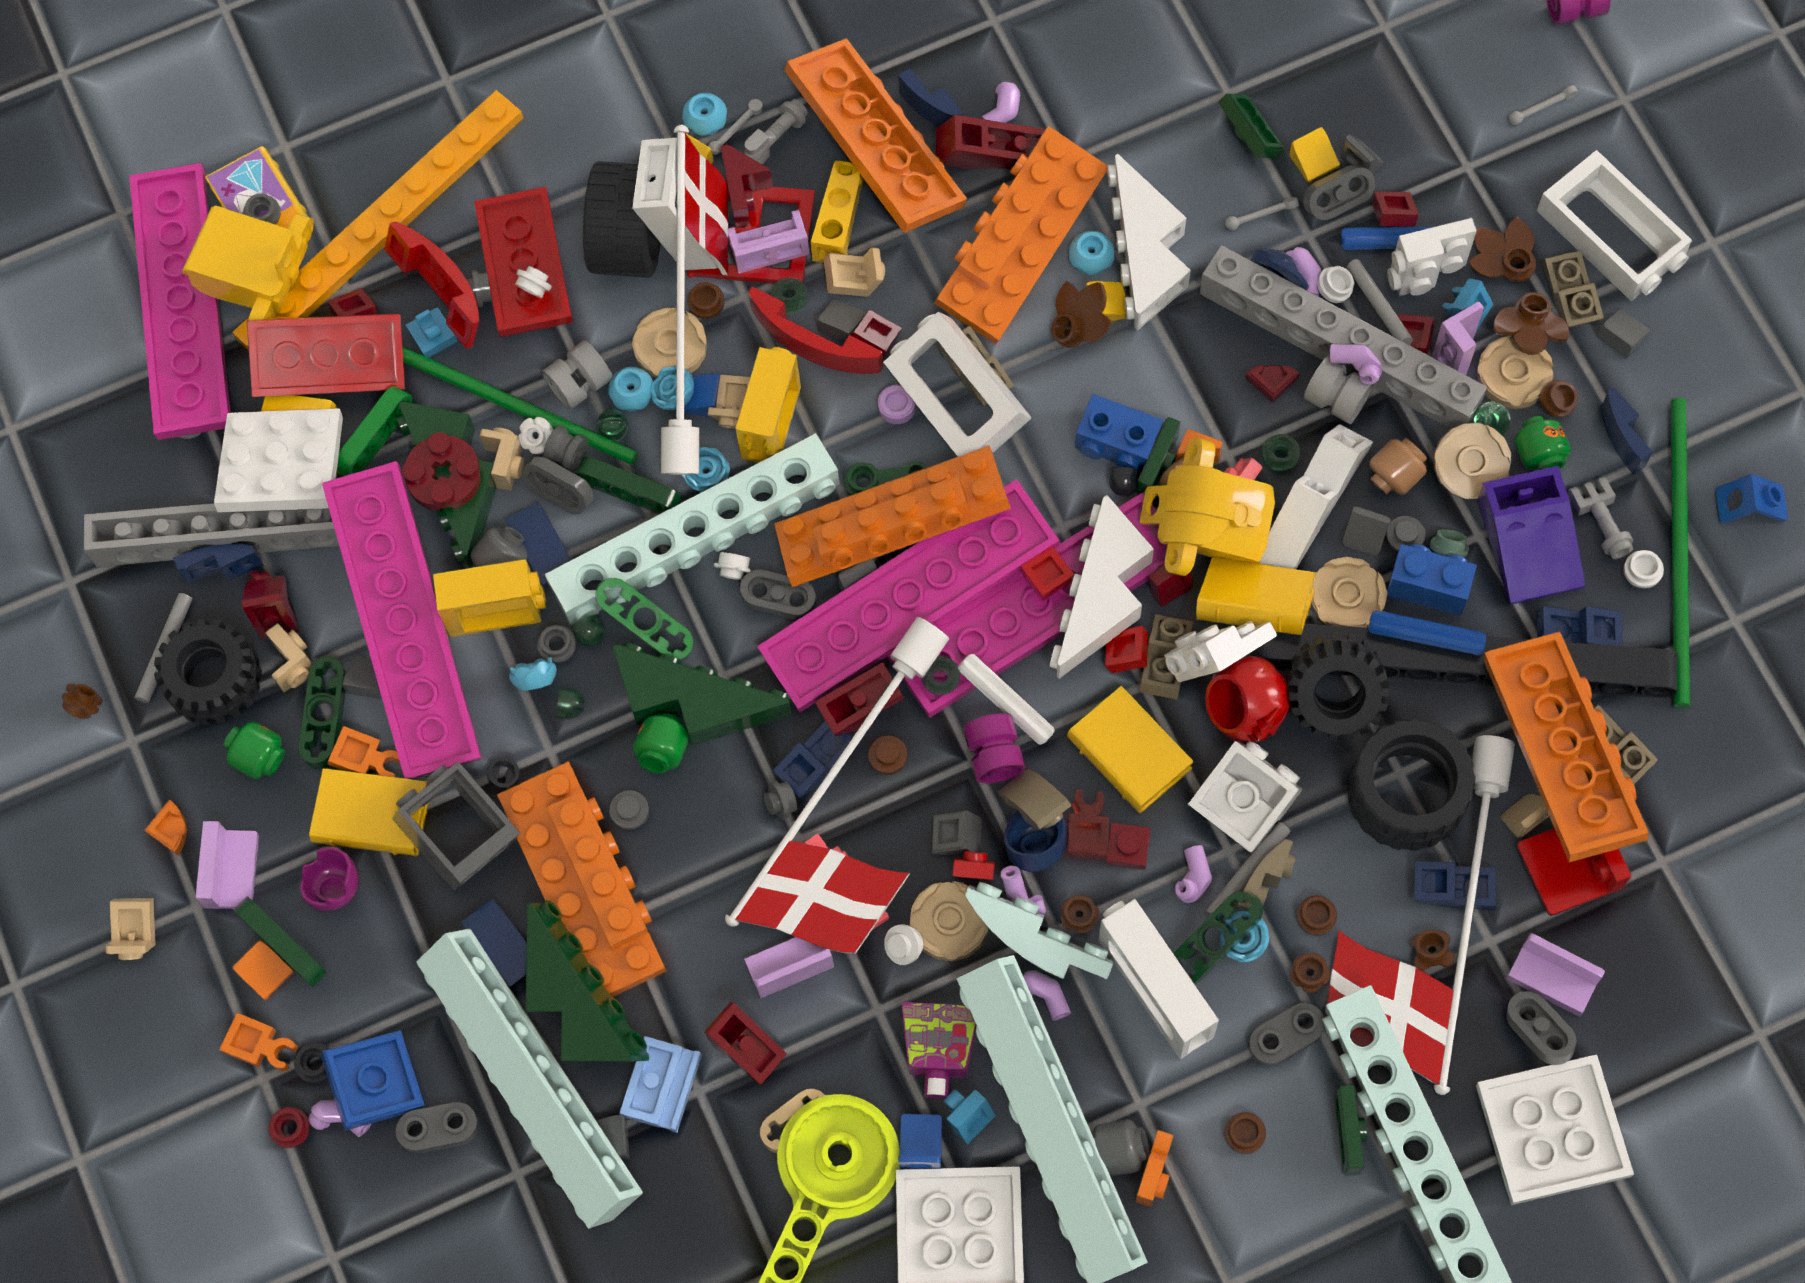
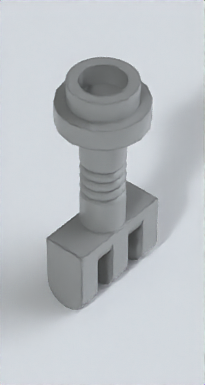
M792 99L790 102H784L779 108L781 116L765 132L757 129L745 141V155L763 164L770 157V147L791 126L801 128L805 124V117L808 115L805 106L798 100Z
M1605 477L1596 479V486L1600 493H1597L1591 482L1582 484V491L1586 498H1583L1577 487L1568 489L1569 499L1578 516L1591 511L1606 538L1602 544L1604 553L1610 555L1612 559H1620L1631 553L1633 550L1631 534L1627 531H1619L1606 507L1614 503L1616 496L1608 480Z

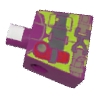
M902 1002L909 1074L925 1076L924 1097L945 1099L949 1095L950 1077H967L976 1039V1022L971 1011L965 1005Z

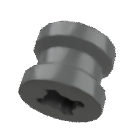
M558 426L553 430L546 442L543 457L553 462L562 463L563 468L574 472L586 454L588 439L581 435L574 437L569 434L568 429Z

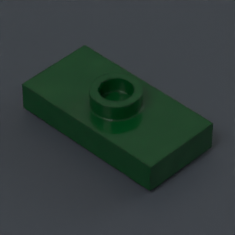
M1226 93L1218 101L1234 124L1236 135L1243 142L1247 143L1256 158L1277 159L1285 151L1284 146L1248 95Z
M1170 417L1165 419L1138 479V495L1142 492L1145 494V490L1149 486H1157L1162 473L1175 462L1177 453L1172 452L1179 437L1181 421Z
M1354 1085L1340 1086L1334 1095L1342 1170L1345 1176L1360 1175L1364 1168L1361 1142H1367L1366 1121L1364 1117H1358Z

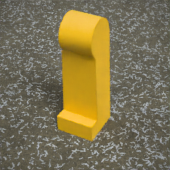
M838 160L834 162L811 239L812 261L824 263V259L829 253L848 255V245L863 184V177L853 163Z

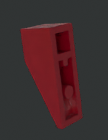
M954 115L935 129L936 156L944 166L964 169L1012 168L1021 154H1024L1026 157L1029 156L1046 129Z

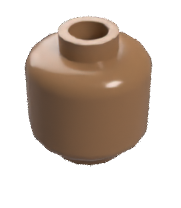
M1407 438L1402 442L1398 439H1391L1370 460L1369 465L1374 472L1370 480L1386 495L1391 490L1396 494L1404 495L1425 475L1426 466L1423 462L1427 457Z

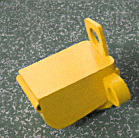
M214 205L207 215L182 273L189 277L191 285L201 293L252 308L249 320L274 319L279 313L287 293L292 291L298 278L299 267L312 235L313 218L296 214L287 229Z
M1198 437L1193 438L1189 442L1185 451L1183 465L1176 466L1175 469L1170 471L1167 485L1149 486L1146 488L1140 523L1143 525L1159 524L1158 539L1162 544L1167 545L1165 568L1170 573L1181 576L1188 575L1194 566L1196 553L1209 557L1259 564L1267 548L1275 505L1273 486L1214 469L1215 445L1211 441ZM1158 495L1159 507L1156 513L1151 515V503L1155 496Z

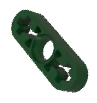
M583 457L575 472V475L587 480L592 489L657 514H661L679 505L682 501V496L668 486L592 457Z
M330 656L317 659L310 667L298 745L300 756L309 767L314 769H323L329 766V757L340 735L346 694L342 683L347 672L338 659ZM330 668L337 675V677H331L329 680L328 690L332 695L325 693V683L320 675L327 674ZM323 703L332 705L333 714L328 720L319 722L313 719V711L318 705ZM314 730L322 732L321 743L326 748V751H320L318 757L315 758L311 751H309V748H316L318 735Z
M1248 891L1235 892L1229 895L1173 953L1182 967L1181 959H1192L1199 951L1210 957L1208 962L1205 957L1199 958L1192 966L1196 973L1194 975L1191 973L1187 974L1194 984L1202 981L1261 920L1263 915L1261 900L1257 895ZM1237 901L1240 903L1249 901L1251 906L1248 908V912L1251 916L1250 918L1240 917L1231 925L1238 929V932L1235 934L1233 928L1227 922L1221 920L1220 917L1223 915L1225 919H1231L1238 912V907L1235 903ZM1213 926L1220 928L1225 934V944L1219 950L1209 948L1205 941L1206 932ZM1195 943H1196V946H1197V948L1199 949V951H1198L1197 949L1193 948V945H1194Z
M248 896L233 909L311 987H314L327 974L303 948Z

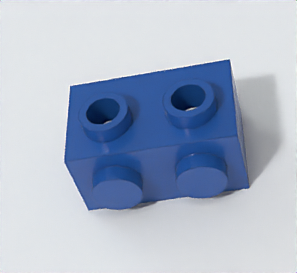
M1092 394L1076 431L1075 448L1079 449L1082 454L1089 458H1104L1114 462L1117 467L1133 468L1142 473L1164 420Z
M1401 544L1389 581L1387 596L1461 616L1469 597L1477 565L1469 563L1466 558L1459 555L1443 556L1432 553L1430 549L1419 544H1410L1408 546Z

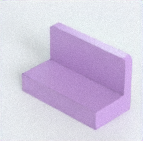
M1480 302L1442 322L1432 353L1434 359L1464 375H1467L1476 348V343L1473 339L1484 310Z
M203 821L196 899L204 908L234 909L246 896L253 901L259 835L256 831L226 830L219 821Z
M1530 933L1506 979L1530 992L1539 994L1544 999L1580 1017L1596 985L1602 979L1605 970Z
M797 937L744 959L760 999L834 968L833 958L829 949H823Z

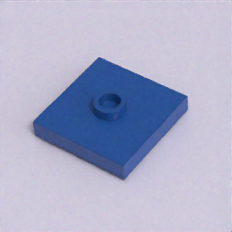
M401 1030L322 1051L321 1058L344 1131L424 1108L425 1104Z

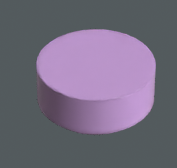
M891 385L880 393L878 397V410L886 422L902 424L913 417L916 403L902 385Z

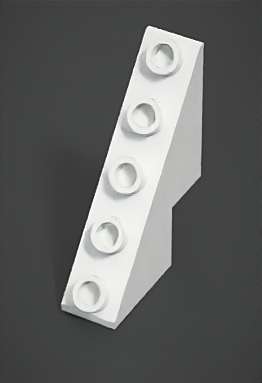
M1117 154L1115 155L1114 165H1107L1109 187H1116L1117 197L1111 199L1113 220H1120L1121 230L1116 231L1117 252L1124 253L1125 264H1120L1122 286H1129L1130 297H1125L1124 300L1126 319H1133L1134 328L1138 331L1189 287L1191 270L1169 250L1174 243L1184 236L1186 217Z
M1341 424L1324 435L1304 476L1294 483L1269 532L1267 548L1259 564L1290 569L1298 567L1373 443L1371 440Z
M1108 495L1103 498L1101 505L1094 504L1089 526L1095 529L1092 540L1084 539L1079 561L1085 562L1082 575H1074L1069 596L1075 597L1072 610H1064L1060 625V632L1066 634L1062 646L1055 644L1050 667L1057 669V677L1059 679L1139 620L1141 616L1142 604L1124 583L1152 563L1154 549Z

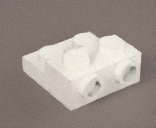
M1472 218L1400 235L1396 250L1392 252L1391 268L1387 270L1391 289L1393 291L1397 290L1399 296L1409 293L1411 295H1421L1435 287L1439 272L1442 271L1445 274L1453 273L1466 266L1476 234Z
M1250 621L1237 628L1233 625L1220 630L1217 625H1212L1199 633L1192 631L1175 640L1174 642L1177 647L1164 655L1166 665L1169 671L1175 675L1178 682L1212 674L1228 667L1276 637L1277 634L1270 622L1254 626L1253 622Z
M1235 741L1188 805L1249 852L1253 853L1275 823L1281 820L1303 788L1296 784L1300 777L1283 764H1280L1276 769L1264 760L1268 752L1258 744L1248 741L1245 745L1241 741Z

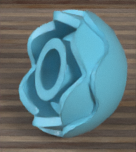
M707 92L698 93L685 103L682 111V120L684 125L695 134L701 136L713 135L724 127L727 108L718 96Z
M1092 230L1082 232L1070 243L1069 261L1081 273L1088 275L1102 273L1113 264L1114 245L1101 232ZM1090 249L1095 250L1094 253H1089L1088 251Z
M677 365L661 369L658 377L651 384L652 400L664 410H676ZM684 368L685 406L693 396L694 380L691 373Z
M622 368L609 381L608 395L614 405L620 410L630 412L641 410L651 401L652 393L650 388L653 379L648 372L641 368ZM629 386H634V389H628Z
M699 448V474L683 475V478L690 488L702 493L728 479L730 472L729 462L716 448ZM709 469L710 471L709 473L705 474L703 473V470Z
M551 657L548 660L539 658L533 663H519L515 668L511 667L509 678L511 683L519 690H533L552 684L557 668L555 663L552 662Z
M1238 911L1231 919H1225L1224 921L1231 926L1238 918H1250L1251 915L1247 911ZM1262 918L1247 934V940H1241L1227 954L1228 957L1238 962H1249L1264 953L1269 943V933L1267 925ZM1231 926L1236 934L1238 929ZM1219 928L1220 948H1222L1226 938L1224 932Z

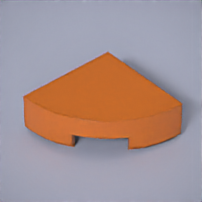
M169 800L144 831L178 856L186 841L187 826L181 811Z

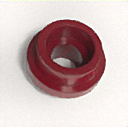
M285 1107L278 1110L272 1116L268 1131L270 1138L282 1148H295L307 1139L310 1132V1123L306 1114L300 1109ZM289 1122H296V1131L291 1135H285V1125Z

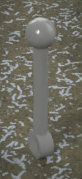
M1571 85L1562 93L1521 112L1513 111L1509 115V122L1512 125H1519L1524 118L1564 99L1570 100L1579 92L1575 85Z
M752 99L748 103V110L717 141L709 143L708 147L711 148L712 155H718L721 152V146L752 115H759L762 112L763 105L760 100Z
M1297 197L1285 199L1282 203L1238 218L1230 216L1226 219L1225 226L1228 230H1236L1240 224L1284 209L1296 208L1299 206Z

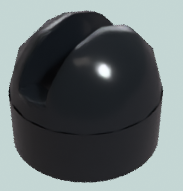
M1127 467L1110 468L1109 484L1112 491L1122 497L1133 494L1138 486L1140 471Z
M508 757L494 759L487 770L488 782L498 790L512 788L519 777L518 765ZM500 766L508 767L504 783L497 782Z

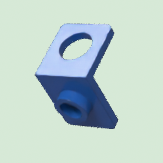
M1749 474L1716 488L1719 520L1722 523L1727 524L1754 512L1781 522L1788 519L1784 487L1781 484ZM1740 490L1743 495L1742 503L1739 508L1731 511L1727 505L1728 497L1733 491Z
M903 1114L901 1116L900 1156L898 1158L900 1170L941 1169L942 1117L940 1115Z

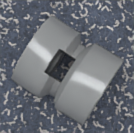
M583 340L567 352V360L557 359L541 371L550 389L569 410L588 397L587 391L589 389L597 391L613 379L612 373L605 361L586 340ZM574 372L579 381L575 382L570 374Z
M1326 356L1310 380L1303 399L1320 408L1328 405L1331 406L1332 415L1352 424L1366 403L1374 384L1367 385L1362 383L1360 375L1356 371L1348 375L1346 366L1341 363H1331L1330 357Z

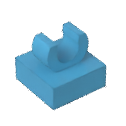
M1469 278L1464 287H1454L1452 289V293L1456 298L1454 303L1444 302L1442 306L1446 314L1451 318L1473 304L1480 302L1484 310L1477 327L1478 330L1492 308L1493 302L1482 281Z
M438 307L431 311L425 310L415 316V320L405 325L422 355L428 358L458 342L457 337L446 325V319Z
M954 1089L943 1100L950 1107L948 1110L952 1113L947 1118V1121L955 1134L967 1145L996 1116L987 1099L976 1090L965 1099Z

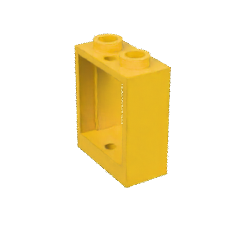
M759 347L736 425V434L742 460L759 463L783 451L801 389L797 356L780 347H773L771 349Z
M526 559L433 574L437 611L450 637L542 622L540 609L546 608L543 585L540 586L538 572H531Z

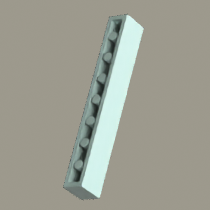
M471 929L445 933L416 962L423 972L426 982L440 998L448 1016L454 1020L465 1037L468 1047L476 1054L487 1071L490 1081L509 1105L510 1112L524 1128L531 1139L532 1146L546 1162L553 1174L554 1180L562 1187L573 1204L578 1217L584 1221L588 1229L614 1220L643 1193Z
M1015 956L996 959L957 978L960 985L961 1000L966 1008L971 1011L976 1022L977 1037L980 1043L988 1050L993 1062L992 1070L994 1077L1003 1086L1010 1101V1114L1022 1129L1026 1139V1151L1031 1160L1038 1166L1043 1178L1042 1187L1044 1193L1050 1201H1053L1059 1215L1060 1230L1072 1245L1076 1255V1267L1080 1275L1087 1280V1283H1103L1148 1263L1109 1172L1100 1158L1095 1140Z

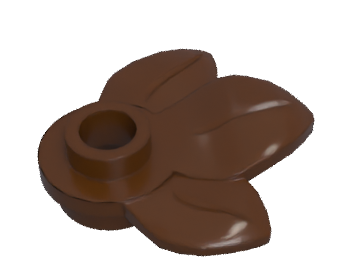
M1515 217L1510 222L1505 233L1477 227L1474 245L1479 254L1469 261V265L1476 273L1486 278L1504 277L1512 282L1528 280L1536 269V259L1531 252L1535 243L1533 232L1518 217ZM1516 262L1521 264L1523 268L1517 269L1510 264Z
M1068 281L1061 287L1055 303L1058 315L1052 323V335L1063 347L1075 348L1083 341L1094 343L1100 340L1109 330L1111 319L1102 313L1107 301L1106 291L1102 283L1090 284L1080 292Z
M1536 292L1525 294L1516 302L1515 307L1501 309L1493 323L1495 333L1514 336V343L1518 350L1527 355L1541 353L1546 348L1549 339L1566 342L1569 337L1567 322L1552 313L1551 303L1546 296Z

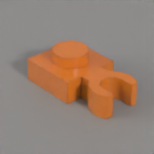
M343 726L329 757L328 765L342 771L367 774L370 769L376 771V774L379 776L395 777L394 773L386 771L383 766L389 761L400 764L397 751H377L380 746L379 739Z
M236 1013L219 1050L224 1054L256 1067H260L263 1058L266 1057L269 1063L277 1070L288 1071L289 1066L285 1062L278 1060V1054L285 1048L297 1052L299 1047L288 1038L272 1040L276 1033L273 1027Z
M1160 1130L1157 1131L1136 1197V1203L1151 1207L1154 1197L1163 1199L1170 1175L1162 1173L1174 1135Z

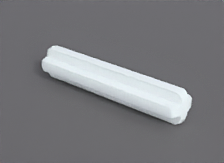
M975 654L968 655L959 664L958 671L1005 714L1012 715L1013 721L1036 743L1041 745L1053 735L1054 727Z

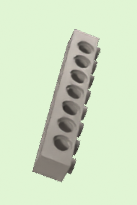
M1222 245L1202 274L1200 295L1321 360H1324L1326 356L1330 357L1332 344L1367 346L1379 359L1383 370L1373 388L1450 429L1461 424L1471 423L1482 404L1487 386ZM1343 364L1346 366L1347 374L1355 371L1358 372L1352 364Z
M214 503L84 514V551L96 567L174 560L173 557L189 551L225 544L252 545L257 553L339 546L329 508L217 512Z

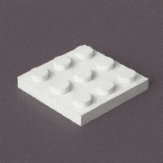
M317 409L227 413L214 499L217 512L329 508L322 483L336 479L343 422L341 410Z
M1597 1054L1571 1060L1561 1065H1549L1481 1081L1476 1084L1511 1205L1630 1178L1634 1175Z
M1020 1167L896 1170L898 1283H1024Z

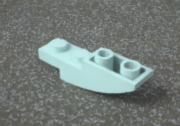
M979 882L978 887L969 885L965 896L975 912L994 934L1023 958L1062 979L1069 964L1105 979L1108 978L1113 966V960L1107 958L1109 951L1086 942L1084 948L1069 942L1070 935L1048 927L1046 933L1040 931L1039 928L1044 915L1037 912L1039 905L1017 897L1015 903L1000 897L1002 890L983 882Z

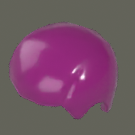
M337 847L320 848L317 850L316 860L311 864L303 865L302 881L300 882L299 889L303 900L317 911L326 912L347 905L355 896L360 879L354 862L345 852Z

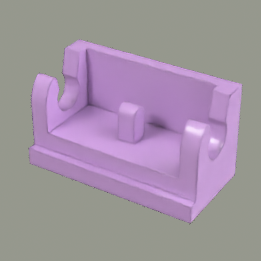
M799 210L791 212L793 217L790 220L736 234L734 227L727 229L728 240L738 273L810 255L808 237Z

